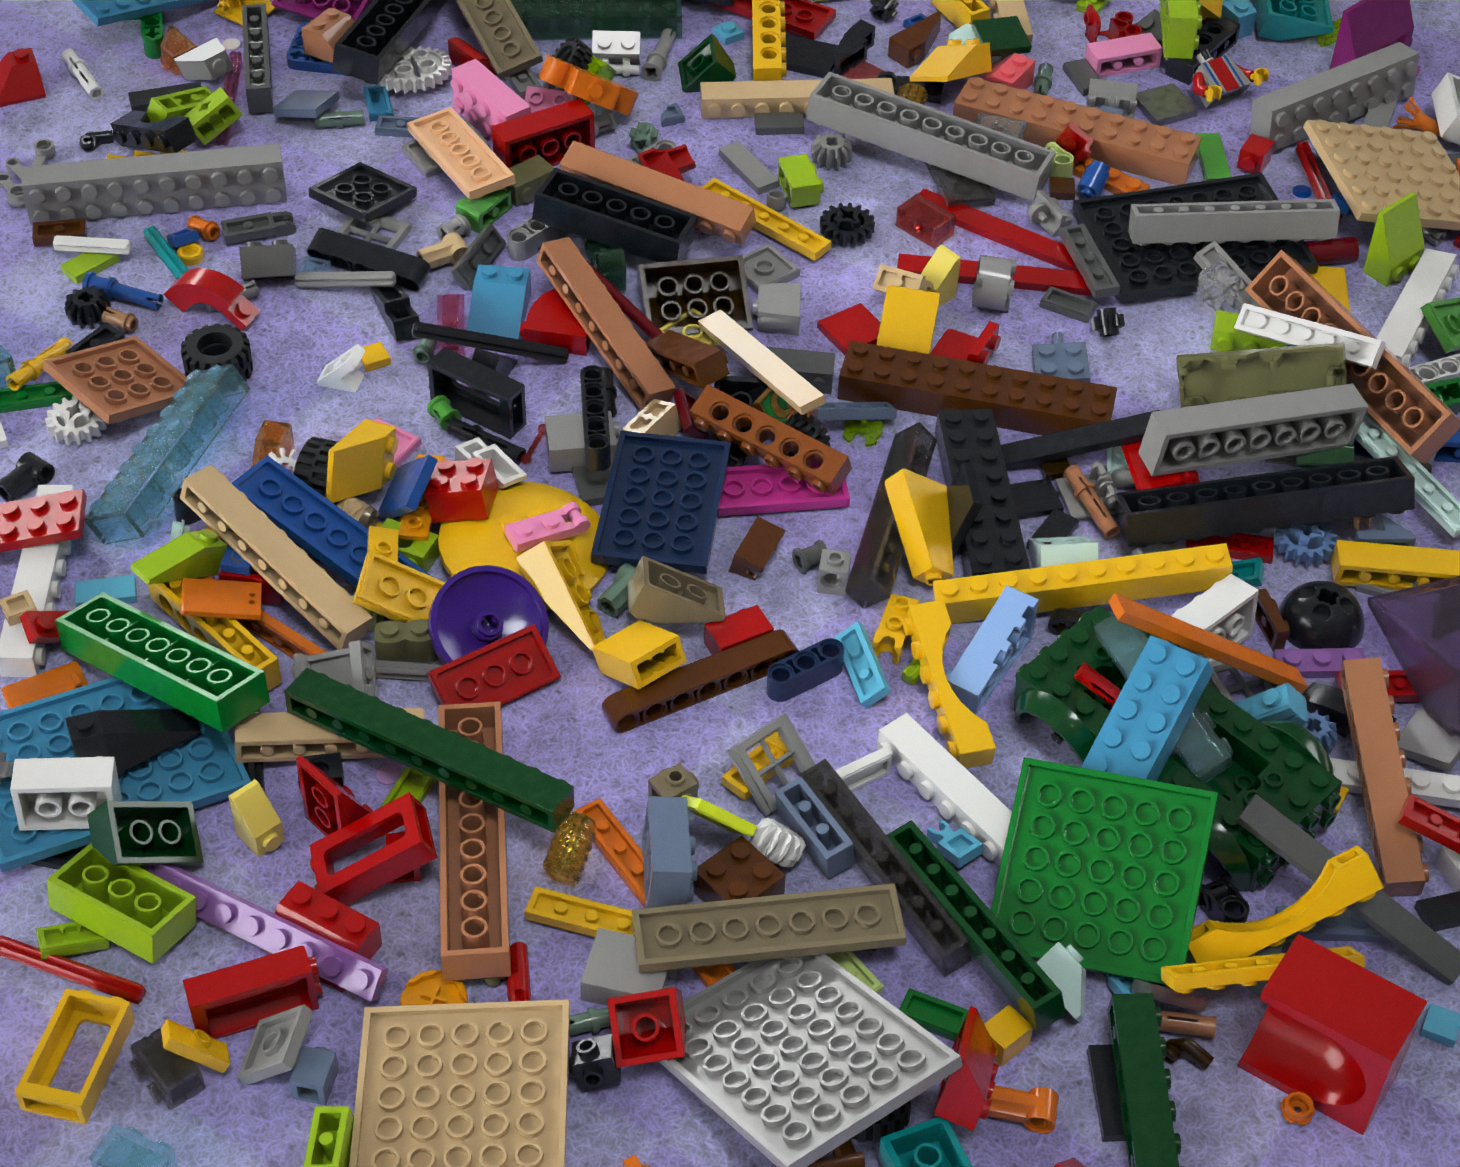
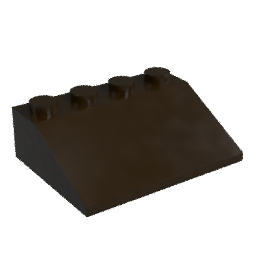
M742 255L638 265L637 281L642 312L659 329L669 322L678 321L681 315L686 312L687 317L669 329L682 334L684 326L688 324L699 325L698 320L718 310H722L745 330H753ZM694 308L702 313V315H695L691 313L690 309ZM685 329V333L687 335L700 334V329Z

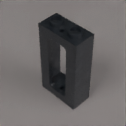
M445 347L436 355H433L427 362L431 400L439 395L446 396L450 400L451 407L457 409L462 417L510 440L527 424L525 385ZM456 380L498 399L499 402L458 383Z

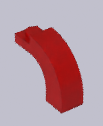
M194 268L184 272L163 294L182 312H185L195 303L210 305L219 310L241 331L260 312L258 308L241 294L245 289L241 284L223 273L206 268Z

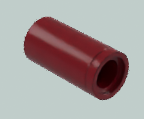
M1354 236L1331 238L1324 241H1304L1319 265L1356 262L1359 257V244Z

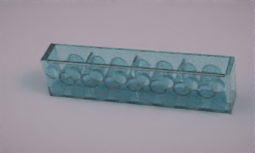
M232 363L223 366L215 365L207 370L191 372L187 376V382L184 386L174 393V399L169 406L160 412V418L157 422L146 431L147 435L143 441L133 448V454L128 461L119 467V473L104 487L105 491L101 497L91 504L90 511L85 517L84 522L104 545L144 538L183 484L184 479L188 477L251 388Z

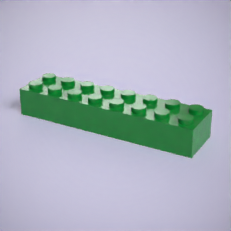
M104 592L55 619L62 650L221 732L232 728L235 724L270 702L265 671Z

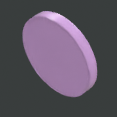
M394 765L382 766L376 773L377 780L384 785L395 784L401 776L400 769Z

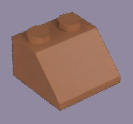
M328 8L302 28L304 54L333 63L334 45L355 21L347 13L335 8Z

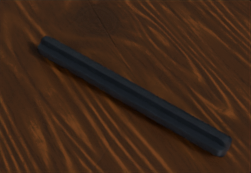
M418 321L414 322L412 327V336L415 338L558 363H566L569 356L568 349L564 347Z

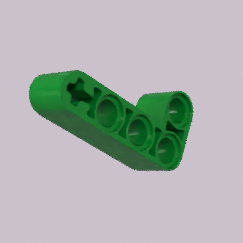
M164 11L129 19V21L141 20V33L146 57L150 59L164 57L167 52Z

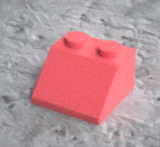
M1013 53L991 65L992 71L982 73L979 78L1027 90L1033 84L1036 61L1025 55Z

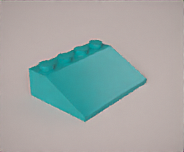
M1252 0L1253 7L1257 11L1255 21L1258 36L1266 40L1284 41L1328 34L1334 31L1328 0Z

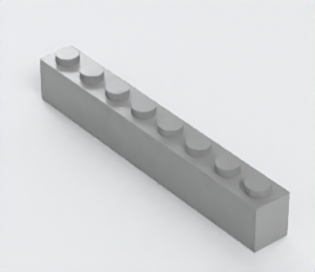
M1335 199L1131 204L1128 232L1132 243L1142 246L1149 245L1150 243L1172 245L1179 242L1199 244L1201 242L1213 241L1219 244L1226 241L1248 243L1253 240L1275 242L1277 240L1301 241L1302 239H1315L1324 241L1328 238H1337L1340 209Z

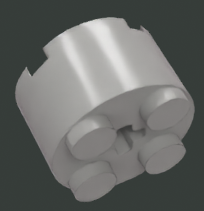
M980 255L973 288L972 306L1008 312L1010 296L1013 295L1015 281L1013 276L1015 275L1017 260Z

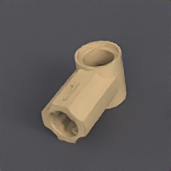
M452 232L445 235L440 243L416 251V256L428 262L431 269L451 262L455 265L469 246L458 233Z

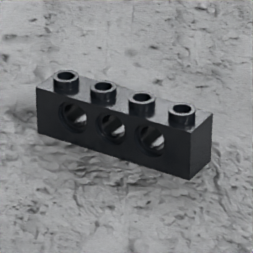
M1223 16L1220 19L1211 18L1209 21H1205L1201 30H1197L1199 45L1198 50L1193 51L1192 59L1166 58L1165 75L1190 85L1193 82L1194 73L1200 66L1196 58L1197 55L1204 50H1209L1214 59L1223 56L1237 43L1240 24Z

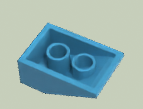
M479 264L473 284L467 330L520 340V325L525 320L531 296L530 269Z

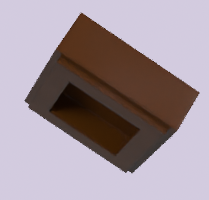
M1049 177L1050 198L1075 200L1074 178Z

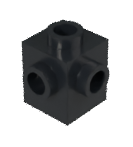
M612 1034L572 1042V1054L569 1057V1075L571 1078L576 1077L581 1091L621 1082V1068H616Z

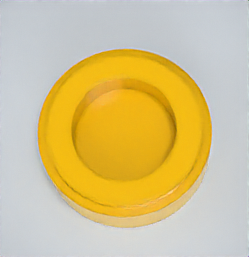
M188 243L180 246L177 250V255L186 266L197 265L204 259L203 248L199 244Z

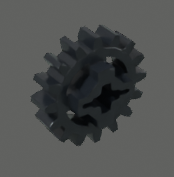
M839 203L837 208L831 205L829 206V211L824 210L823 216H820V233L825 234V238L828 240L833 239L834 245L842 242L843 247L847 243H851L854 247L858 241L864 244L865 238L871 239L872 233H874V215H869L870 210L868 209L862 211V205L852 207V203H848L847 206Z

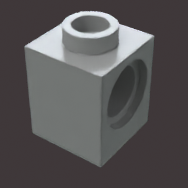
M822 549L817 593L846 596L850 576L851 552Z

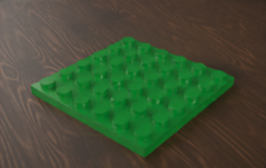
M1024 757L992 902V913L1033 959L1040 960L1057 942L1061 943L1065 948L1071 944L1084 958L1080 964L1086 970L1169 987L1161 980V967L1182 965L1187 962L1219 798L1218 792Z

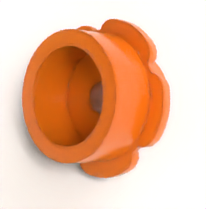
M1293 1092L1281 1101L1280 1108L1283 1110L1282 1116L1286 1121L1291 1124L1298 1123V1125H1306L1311 1122V1116H1314L1315 1108L1312 1099L1307 1094ZM1298 1108L1300 1112H1296L1294 1109Z

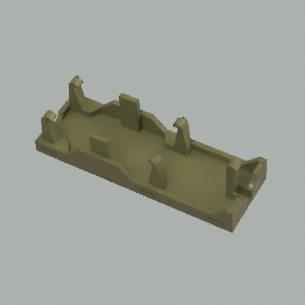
M1344 342L1177 355L1176 357L1181 408L1348 384Z

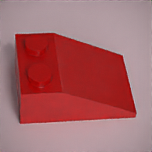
M302 755L296 758L305 816L325 836L373 812L367 804L362 805L355 799L353 792L347 786L342 787L336 780Z

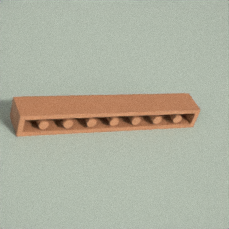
M574 140L559 164L561 170L697 215L696 228L705 234L712 233L720 236L730 243L736 242L743 245L756 222L753 206Z
M570 237L543 242L536 262L640 411L653 399L671 402L673 393L676 390L673 380L669 378L660 362L647 347L646 342L639 336L633 324L627 319L619 304L615 302L607 291L606 286L597 277L579 248L575 246Z
M1380 657L1343 660L1339 676L1377 873L1384 887L1381 890L1389 897L1421 895L1425 882H1429L1427 863H1422L1420 853H1423V839L1421 834H1416L1415 831L1398 823L1404 802L1410 793L1412 794L1410 778L1404 776L1403 768L1406 767L1404 750H1399L1397 741H1400V727L1398 722H1393L1392 714L1395 712L1393 696L1387 693L1386 687H1389L1388 670L1382 669Z

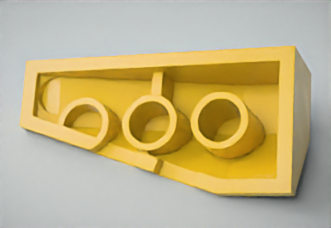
M570 540L543 541L516 557L521 576L536 589L546 604L590 650H592L594 645L606 639L598 614L590 608L589 602L593 597L590 589H585L581 577L585 575V572Z

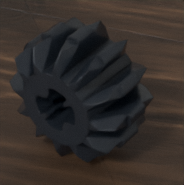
M83 286L82 289H73L72 294L66 295L64 309L72 325L79 324L81 329L86 325H90L93 328L96 323L103 325L102 314L106 311L107 307H111V303L103 289H96L95 286L90 288Z

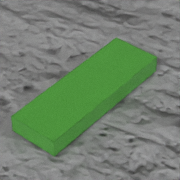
M1195 133V135L1202 136L1198 157L1204 180L1231 177L1220 133Z

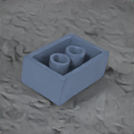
M648 796L642 833L646 908L687 904V902H693L694 884L691 881L697 880L698 866L697 861H692L691 855H695L696 840L695 836H690L689 830H693L694 814L693 811H688L687 797Z

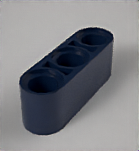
M834 638L824 639L772 664L767 670L768 697L777 702H784L841 674L844 661V645L842 642Z

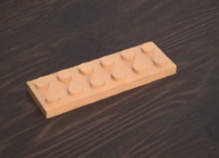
M452 107L407 123L410 134L469 200L482 198L486 194L503 190L507 186L516 183L515 175Z

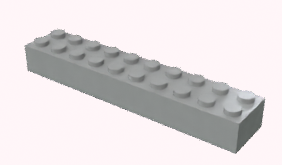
M832 72L827 73L809 97L806 120L814 122L819 126L837 130L839 133L859 138L861 141L876 144L886 150L901 153L908 158H915L931 166L940 167L953 174L968 177L975 182L993 186L1000 191H1007L1018 195L1023 199L1034 201L1037 190L1043 188L1051 174L1056 151Z
M280 143L22 167L21 186L31 226L33 222L78 218L95 220L287 201Z

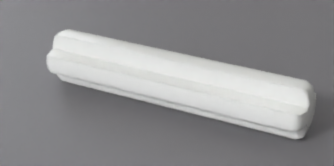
M56 235L53 240V247L56 251L128 255L131 250V242L128 239Z

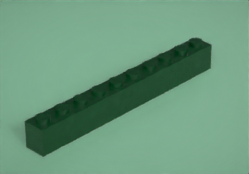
M306 667L284 691L288 713L550 832L555 833L574 808V786L565 780L552 777L541 772L536 767L525 765L514 760L509 755L498 753L487 748L482 743L471 741L460 736L455 731L444 729L433 724L428 719L417 717L408 713L403 708L390 705L381 701L376 696H370L355 689L349 684L338 682L329 678L324 673H318Z

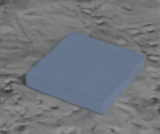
M295 90L273 108L274 116L317 118L340 99L339 92Z

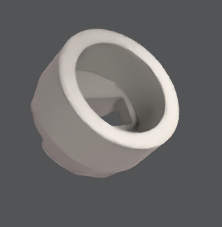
M780 190L768 191L767 206L775 211L783 209L786 205L787 194Z

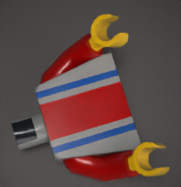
M1204 50L1196 57L1200 66L1193 75V93L1201 97L1204 107L1207 109L1242 96L1251 82H1254L1256 86H1260L1263 81H1268L1269 71L1266 68H1257L1254 71L1244 69L1236 64L1228 55L1214 59L1209 50Z

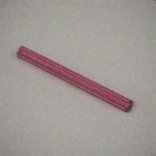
M239 51L229 53V58L235 69L226 73L223 90L234 103L236 101L242 64V54ZM231 125L215 137L217 145L222 144L226 146L229 143Z

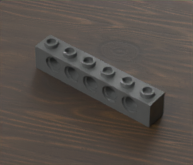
M266 4L242 5L245 88L249 113L273 112L270 40Z

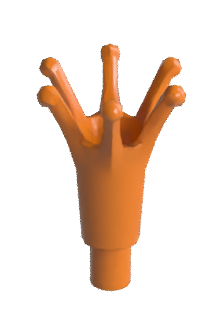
M1410 97V102L1406 103L1404 109L1414 119L1399 116L1396 121L1398 125H1394L1393 129L1404 128L1420 132L1430 131L1436 136L1441 137L1438 122L1426 115L1417 106L1414 98Z

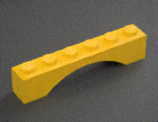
M944 600L909 605L907 618H903V628L906 636L910 635L913 658L919 660L921 665L920 678L922 683L928 686L929 705L931 709H935L937 712V728L939 733L945 736V749L965 768L992 764L996 746L987 722L975 715L959 700L945 675L942 662L943 650L948 642L952 623Z
M1356 845L1327 860L1320 876L1312 887L1299 900L1281 912L1261 920L1245 923H1224L1207 920L1193 927L1188 953L1193 963L1256 956L1258 951L1268 946H1278L1285 942L1286 937L1296 932H1305L1312 929L1316 922L1326 917H1335L1342 914L1347 906L1357 901L1365 902L1372 899L1376 892L1384 887L1368 853Z

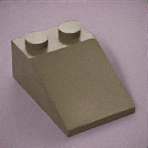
M643 555L627 583L629 613L641 621L648 620L656 624L724 621L726 617L722 587Z

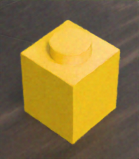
M1007 1005L984 1023L997 1049L994 1061L1001 1067L1030 1045L1033 1027L1011 1005Z

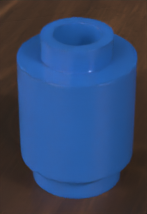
M1093 160L1091 164L1087 165L1077 186L1080 194L1085 198L1100 197L1110 177V167L1097 160Z

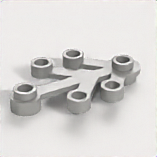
M40 139L34 143L36 157L31 166L44 165L46 160L54 157L56 151L52 140ZM15 157L7 159L5 161L6 170L14 173L21 181L22 165L20 159ZM0 173V188H5L8 191L6 196L7 202L15 207L25 206L26 203L21 184L16 185L12 181L11 174Z

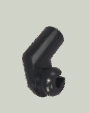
M113 130L87 132L81 136L79 145L83 150L91 151L101 143H113Z

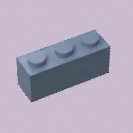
M801 776L774 791L777 813L791 830L798 833L804 839L806 851L828 879L856 864L854 843Z

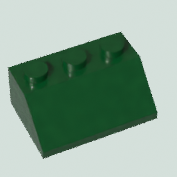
M106 801L87 815L92 846L114 866L200 865L204 862L192 801Z

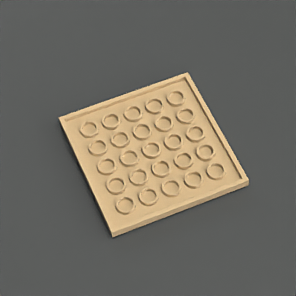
M1307 119L1303 128L1357 221L1376 223L1379 211L1409 193L1414 192L1417 195L1422 227L1460 230V174L1434 133L1430 131H1412L1410 129H1391L1386 126L1373 127L1366 124L1354 125L1346 122L1335 123L1325 120Z
M570 1000L364 1007L349 1167H566Z

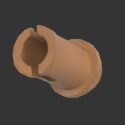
M107 307L106 311L102 314L103 323L121 328L124 333H132L138 326V318L133 313L129 312L126 314L112 307Z

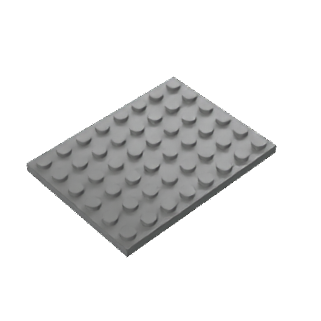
M825 954L751 961L683 1001L686 1020V1057L659 1061L777 1167L809 1166L963 1067L961 1056Z

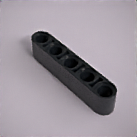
M325 228L317 230L306 250L307 254L318 262L351 272L393 271L396 274V282L399 286L413 291L420 290L431 269L428 262L417 256Z
M589 365L583 367L580 371L585 464L589 470L599 472L608 469L611 465L605 371L602 367Z

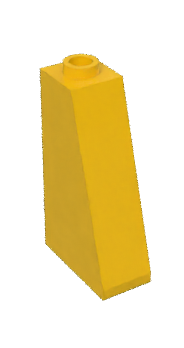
M903 468L885 480L886 491L912 577L915 580L926 583L928 586H933V581L946 580L954 576L947 486Z

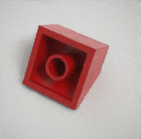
M671 987L607 998L616 1068L686 1057V1020L681 990Z

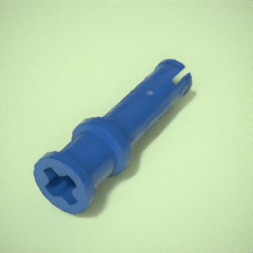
M92 271L86 273L82 283V288L83 286L85 288L95 286L96 289H103L110 300L116 298L152 308L156 311H159L162 305L153 302V300L162 303L164 301L162 294L120 284L114 277L103 278L97 276Z

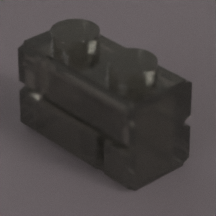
M161 1027L150 1033L149 1037L145 1036L131 1045L130 1050L133 1060L129 1062L130 1067L139 1080L145 1077L149 1082V1085L146 1087L156 1104L162 1101L168 1110H173L186 1102L187 1099H191L204 1091L203 1076L195 1063L164 1049Z

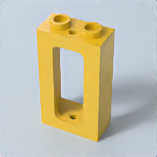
M66 988L15 1090L20 1109L86 1125L134 1024L135 1018L131 1003L117 996L109 998L96 995L85 989L77 991ZM84 1022H90L110 1027V1031L80 1094L50 1087L79 1026Z

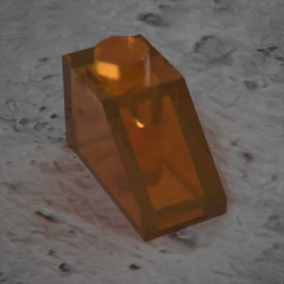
M173 25L168 27L160 45L162 54L160 62L165 70H169L175 76H178L182 73L174 59L195 49L197 46Z
M264 420L255 439L251 467L267 455L269 456L270 452L275 453L277 458H281L280 448H284L285 457H289L290 451L295 448L291 424Z

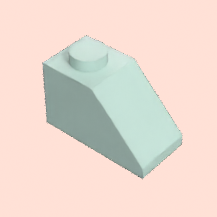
M1057 942L1036 963L1062 991L1065 1009L1077 1021L1081 1022L1085 1018L1086 969L1080 964L1084 958L1071 944L1065 948L1061 943Z

